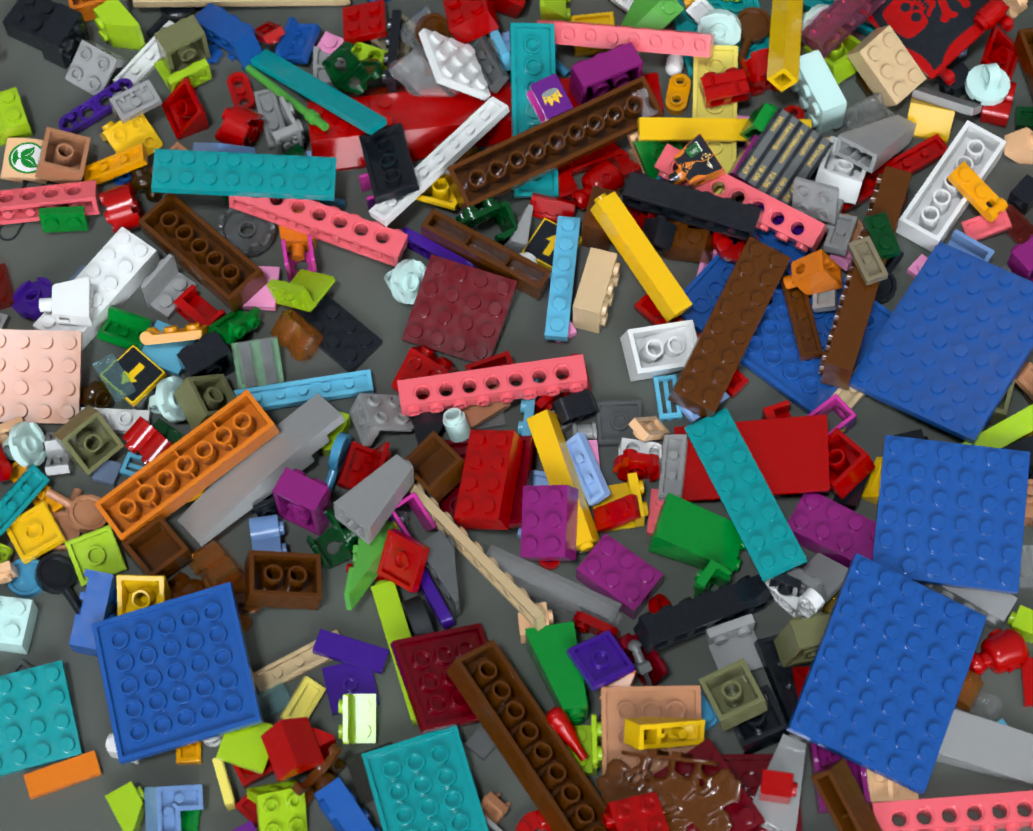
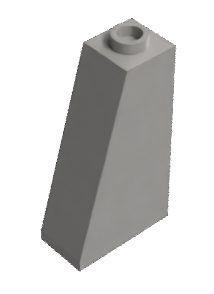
M897 114L843 132L838 137L834 154L873 173L911 143L917 124Z
M397 454L334 502L335 518L364 542L370 544L413 485L414 467L407 459L404 460Z
M783 734L767 769L794 773L793 781L797 782L796 797H791L789 804L760 801L759 786L753 800L754 805L766 821L760 826L769 831H796L806 744L796 735L789 734L788 736Z

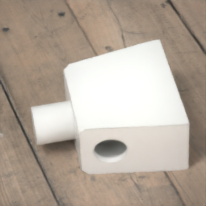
M84 277L54 284L52 286L51 298H39L40 312L52 311L53 318L57 324L92 327L93 286L90 278Z

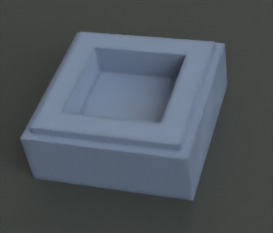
M106 460L94 471L92 480L115 487L120 476L119 471L122 464Z

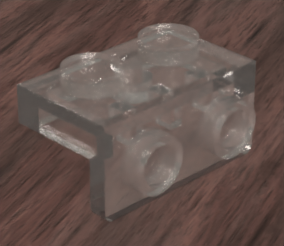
M878 92L846 108L844 128L849 131L894 116L895 114L883 104L882 94Z

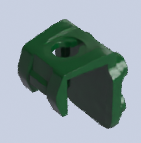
M344 41L322 62V66L333 85L339 91L346 92V94L356 93V95H359L367 89L365 84L369 78L376 80L382 75L381 62L378 59L371 58L359 61L350 51L354 45ZM339 57L345 60V68L347 69L345 72L338 70L335 66Z
M494 197L483 201L482 205L477 208L475 205L466 208L462 214L456 217L458 222L469 228L494 217L502 232L494 237V241L502 244L517 230V224L509 202L507 200L499 202ZM503 216L506 218L508 226L504 222Z
M333 508L323 511L332 527L315 541L310 535L307 536V543L313 552L321 554V565L325 569H332L353 559V546L358 545L356 534L335 518ZM340 541L343 543L336 554H329L327 552L329 543H338Z

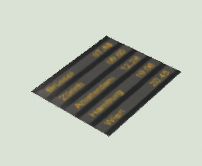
M779 107L735 174L761 192L792 206L794 179L800 177L809 180L833 143Z

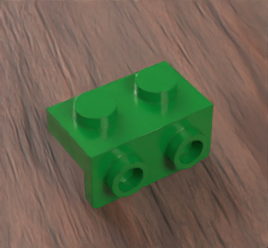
M84 206L39 208V219L43 233L88 231L90 215L87 216Z
M110 306L108 309V319L97 331V339L126 349L134 345L141 351L144 344L140 341V335L152 326V320Z
M255 307L247 313L240 309L236 313L231 311L209 325L208 333L216 330L223 341L230 345L258 327L260 323V309Z
M712 559L705 569L700 568L694 578V581H696L693 586L695 590L694 598L706 590H711L714 585L720 587L730 582L732 576L730 568L723 562H715Z

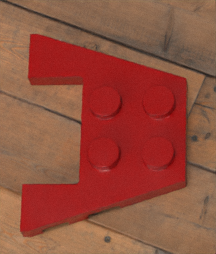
M614 142L558 169L559 198L568 200L575 190H579L572 175L589 170L602 160L614 161L625 179L630 176L631 172L641 173V167L629 157L625 150H622Z

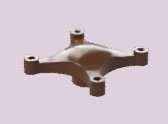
M335 743L328 749L330 753L325 759V763L314 767L304 782H296L291 788L298 796L305 792L306 808L311 804L314 794L336 779L334 775L343 771L347 765L338 758L342 749Z

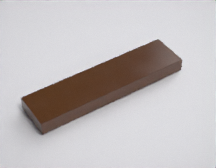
M782 276L779 282L799 359L804 361L822 358L823 350L809 296L798 287L788 290L784 285V276Z

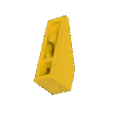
M671 717L625 718L624 743L638 750L699 745L704 741L705 720Z

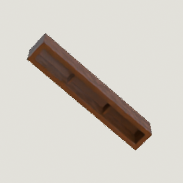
M432 208L421 225L422 236L468 260L481 270L518 281L516 289L537 300H540L550 284L552 271Z
M844 758L824 765L810 776L838 831H882Z

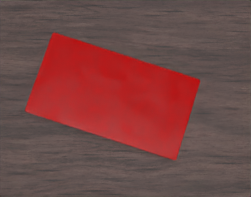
M826 414L734 422L773 495L830 490L828 419ZM686 426L674 427V434H686L684 429ZM688 438L683 499L689 502L720 499Z

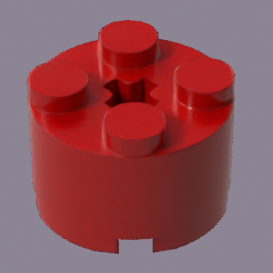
M769 48L757 50L750 54V59L745 60L744 57L739 63L740 69L744 68L751 96H759L764 91L770 89L772 91H779L767 80Z
M239 103L235 104L232 108L227 107L222 114L224 121L215 134V140L223 144L249 147L252 142L257 143L264 126V121L261 118L264 116Z
M130 183L99 193L102 205H106L107 211H104L105 219L108 224H111L114 234L121 227L128 231L140 227L138 220L144 216L140 202H137L135 198L136 193Z

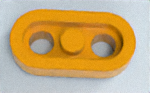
M683 73L674 74L669 80L665 108L672 115H681L687 109L691 80Z

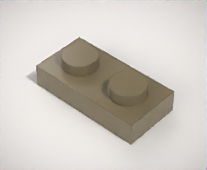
M870 236L848 243L847 249L866 286L888 278L889 274Z

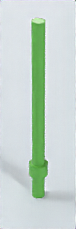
M252 65L246 66L245 71L278 97L283 96L286 103L290 101L293 108L302 114L308 123L316 125L322 131L328 130L329 124L320 118L319 113L313 109H308Z

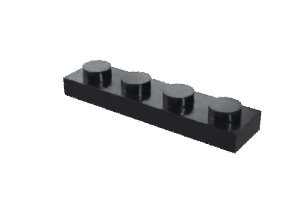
M392 10V19H388L387 22L390 36L386 35V49L389 50L388 53H384V66H387V70H383L382 81L387 84V92H396L403 26L401 10Z

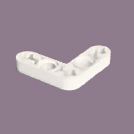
M770 579L764 581L774 597L773 600L792 617L801 616L804 619L822 612L824 600L814 589L808 588L800 597L784 596L778 593L776 589L769 587Z

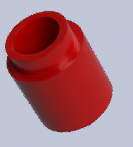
M989 0L975 13L973 22L982 31L991 29L1006 15L1005 4L1001 0Z

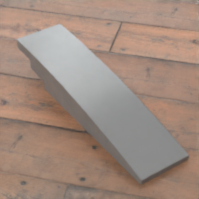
M317 393L276 426L280 432L217 479L177 520L178 523L202 547L250 511L253 505L260 503L271 495L273 488L286 467L302 471L314 462L312 454L330 441L327 434L345 422L343 415Z
M954 709L936 761L1033 788V734Z

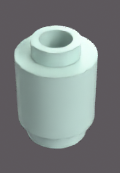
M459 408L448 409L443 414V424L450 440L456 443L467 440L471 428L465 413Z

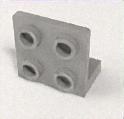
M82 40L65 79L90 94L96 95L107 88L114 70L124 68L129 63V60L94 41Z
M149 79L144 82L139 81L132 88L126 91H119L109 99L115 120L120 119L122 124L162 104Z
M283 96L279 97V102L287 127H280L275 132H272L277 155L284 154L298 143L302 146L303 143H306L302 133L304 131L299 119H295L293 115L295 112L291 102L286 103Z
M796 177L793 186L792 207L814 219L835 224L844 205V200L838 199L839 188Z
M168 254L166 258H162L158 262L153 273L144 278L141 289L147 306L169 321L176 313L173 302L190 285L193 284L197 289V284L178 271L174 256Z
M359 393L349 411L362 446H372L380 430L412 432L414 429L410 417L402 415L399 395Z
M817 553L803 569L799 567L792 568L784 572V574L801 580L798 591L800 595L808 588H812L822 596L825 605L841 588L848 568L821 553Z
M752 613L706 629L705 641L717 670L744 658L750 672L764 668L754 645L758 639L754 632L755 620Z

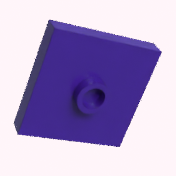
M610 630L567 649L566 654L592 692L635 670V666Z
M346 663L322 668L332 716L339 715L338 702L339 699H343V694H377V705H380L372 671Z

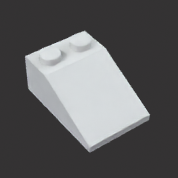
M831 136L829 141L833 145L821 161L815 182L838 187V199L844 200V203L856 204L867 171L834 154L838 137Z
M693 320L628 329L620 339L630 381L650 379L655 376L681 371L697 341Z

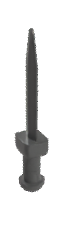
M633 639L628 643V650H631L635 659L633 664L635 671L640 675H644L648 686H653L648 672L653 669L651 663L644 658L640 648L641 642Z

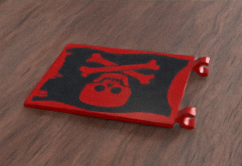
M989 0L846 1L875 28L890 25L921 71L931 80L939 75L950 86L956 81L954 78L956 75L946 67L985 32L975 25L973 17ZM1003 2L1006 6L1005 11L1007 12L1010 9V7L1005 2ZM1005 15L998 22L1007 33L1014 27V20L1008 15Z

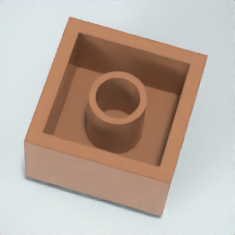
M46 127L35 178L59 184L81 182L91 138Z

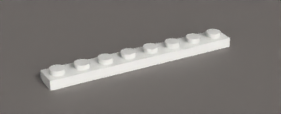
M492 96L414 168L420 190L379 204L376 203L369 210L370 216L384 226H388L444 173L447 167L453 165L510 112L508 105Z

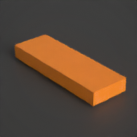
M93 750L24 774L23 776L29 797L32 800L103 774L97 754Z

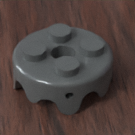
M229 207L227 211L220 215L218 232L245 256L251 257L264 252L271 245L275 236V224ZM245 227L253 229L252 233L248 235L242 234L241 230Z

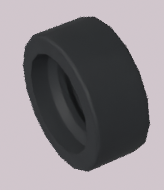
M420 596L401 602L412 636L434 632L431 620Z

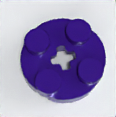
M37 277L38 281L31 282L28 280L15 291L12 298L15 302L14 305L12 304V307L20 317L38 320L44 313L40 312L39 298L52 297L53 284L49 279Z

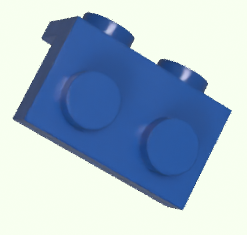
M289 17L284 28L285 34L281 36L276 47V54L292 64H307L320 33V26L317 23L299 24L294 17Z

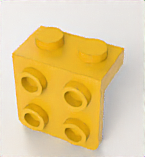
M143 114L122 124L121 120L116 123L112 120L101 127L103 132L99 134L103 141L109 142L116 153L143 143L147 148V156L155 152V149H159L163 145L161 139Z
M637 472L628 473L627 483L608 485L611 494L596 506H593V509L629 494H634L638 498L641 518L606 532L644 527L645 516H649L647 502H642L641 494H644L643 481L638 480Z

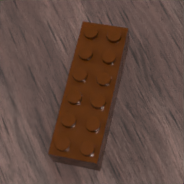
M168 193L138 220L142 232L167 255H173L177 264L234 313L267 284L261 268L173 193Z

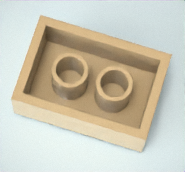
M890 25L876 28L847 54V57L883 108L898 105L926 79V76Z
M590 248L573 304V326L575 328L600 333L601 326H606L608 306H612L614 286H618L620 279L619 270L621 263L617 262V253Z

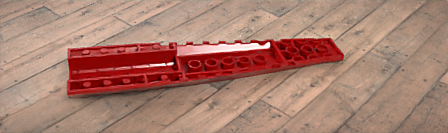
M658 72L642 74L664 113ZM570 78L559 79L574 108L577 107L578 104L569 90ZM507 81L497 94L489 89L491 96L486 101L441 84L397 85L396 92H387V86L368 88L359 95L342 92L385 117L387 125L383 128L402 123L412 162L424 160L492 96L508 105L510 112L468 151H472L476 147H492L512 137L510 81ZM307 98V108L315 110L320 114V118L329 124L328 130L322 131L316 125L309 123L312 155L317 157H337L336 171L367 168L359 136L367 133Z

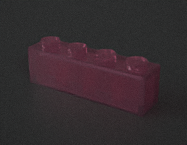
M836 0L801 32L806 46L812 51L819 49L821 55L825 58L886 0Z

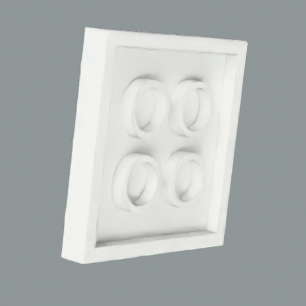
M425 28L418 33L436 83L484 101L491 96L488 83L484 79L481 71L482 68L471 45L461 43L454 38H448L436 31Z

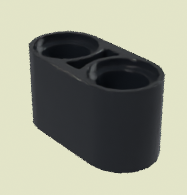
M590 389L562 397L551 404L561 426L586 419L600 411Z

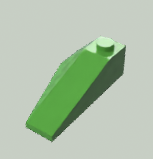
M634 0L621 25L666 29L683 13L684 8L677 0Z
M388 520L370 544L358 538V545L353 546V566L349 567L344 592L347 610L352 611L379 575L377 570L388 529L394 528V524Z

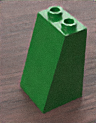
M668 493L660 508L648 552L705 569L712 559L715 562H723L733 573V571L737 572L741 563V558L738 557L739 551L744 550L745 546L732 521Z
M574 621L546 625L539 631L535 627L526 628L527 651L555 707H561L565 711L572 725L582 724L584 720H588V703L584 680L566 654L567 649L577 645Z

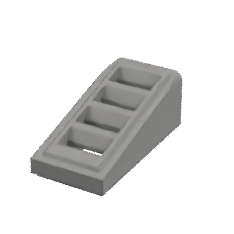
M528 204L520 213L516 221L517 230L507 239L504 245L518 254L528 244L533 205Z

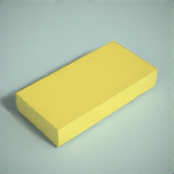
M304 676L279 718L308 717L309 719L326 688L308 676Z
M213 758L212 761L225 806L228 811L236 809V801L225 763Z

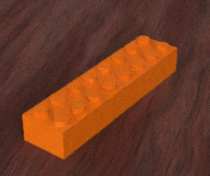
M247 389L94 503V505L120 540L125 542L159 515L166 519L280 432Z

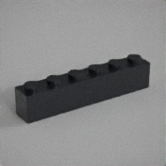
M631 172L622 193V202L625 207L653 215L665 216L674 221L747 241L749 237L755 239L762 220V209L756 205L736 202L732 198H722L708 191L694 190L686 185H676L665 179L659 180L649 177L644 173L637 174Z
M759 574L753 577L747 575L739 579L737 583L731 584L728 582L721 585L718 590H706L698 597L693 599L687 597L674 606L671 604L665 605L653 614L646 612L638 618L639 621L633 630L646 654L704 633L708 628L765 610L774 597Z

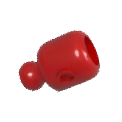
M602 160L583 175L581 180L583 188L575 190L572 193L571 199L577 202L576 206L579 209H587L593 186L620 192L624 188L625 177L612 161Z
M999 628L988 634L989 637L984 639L981 644V652H974L969 669L972 674L981 675L987 668L996 674H1002L1007 671L1010 674L1013 670L1022 668L1021 665L1026 663L1029 658V650L1023 636L1013 628L1003 631Z

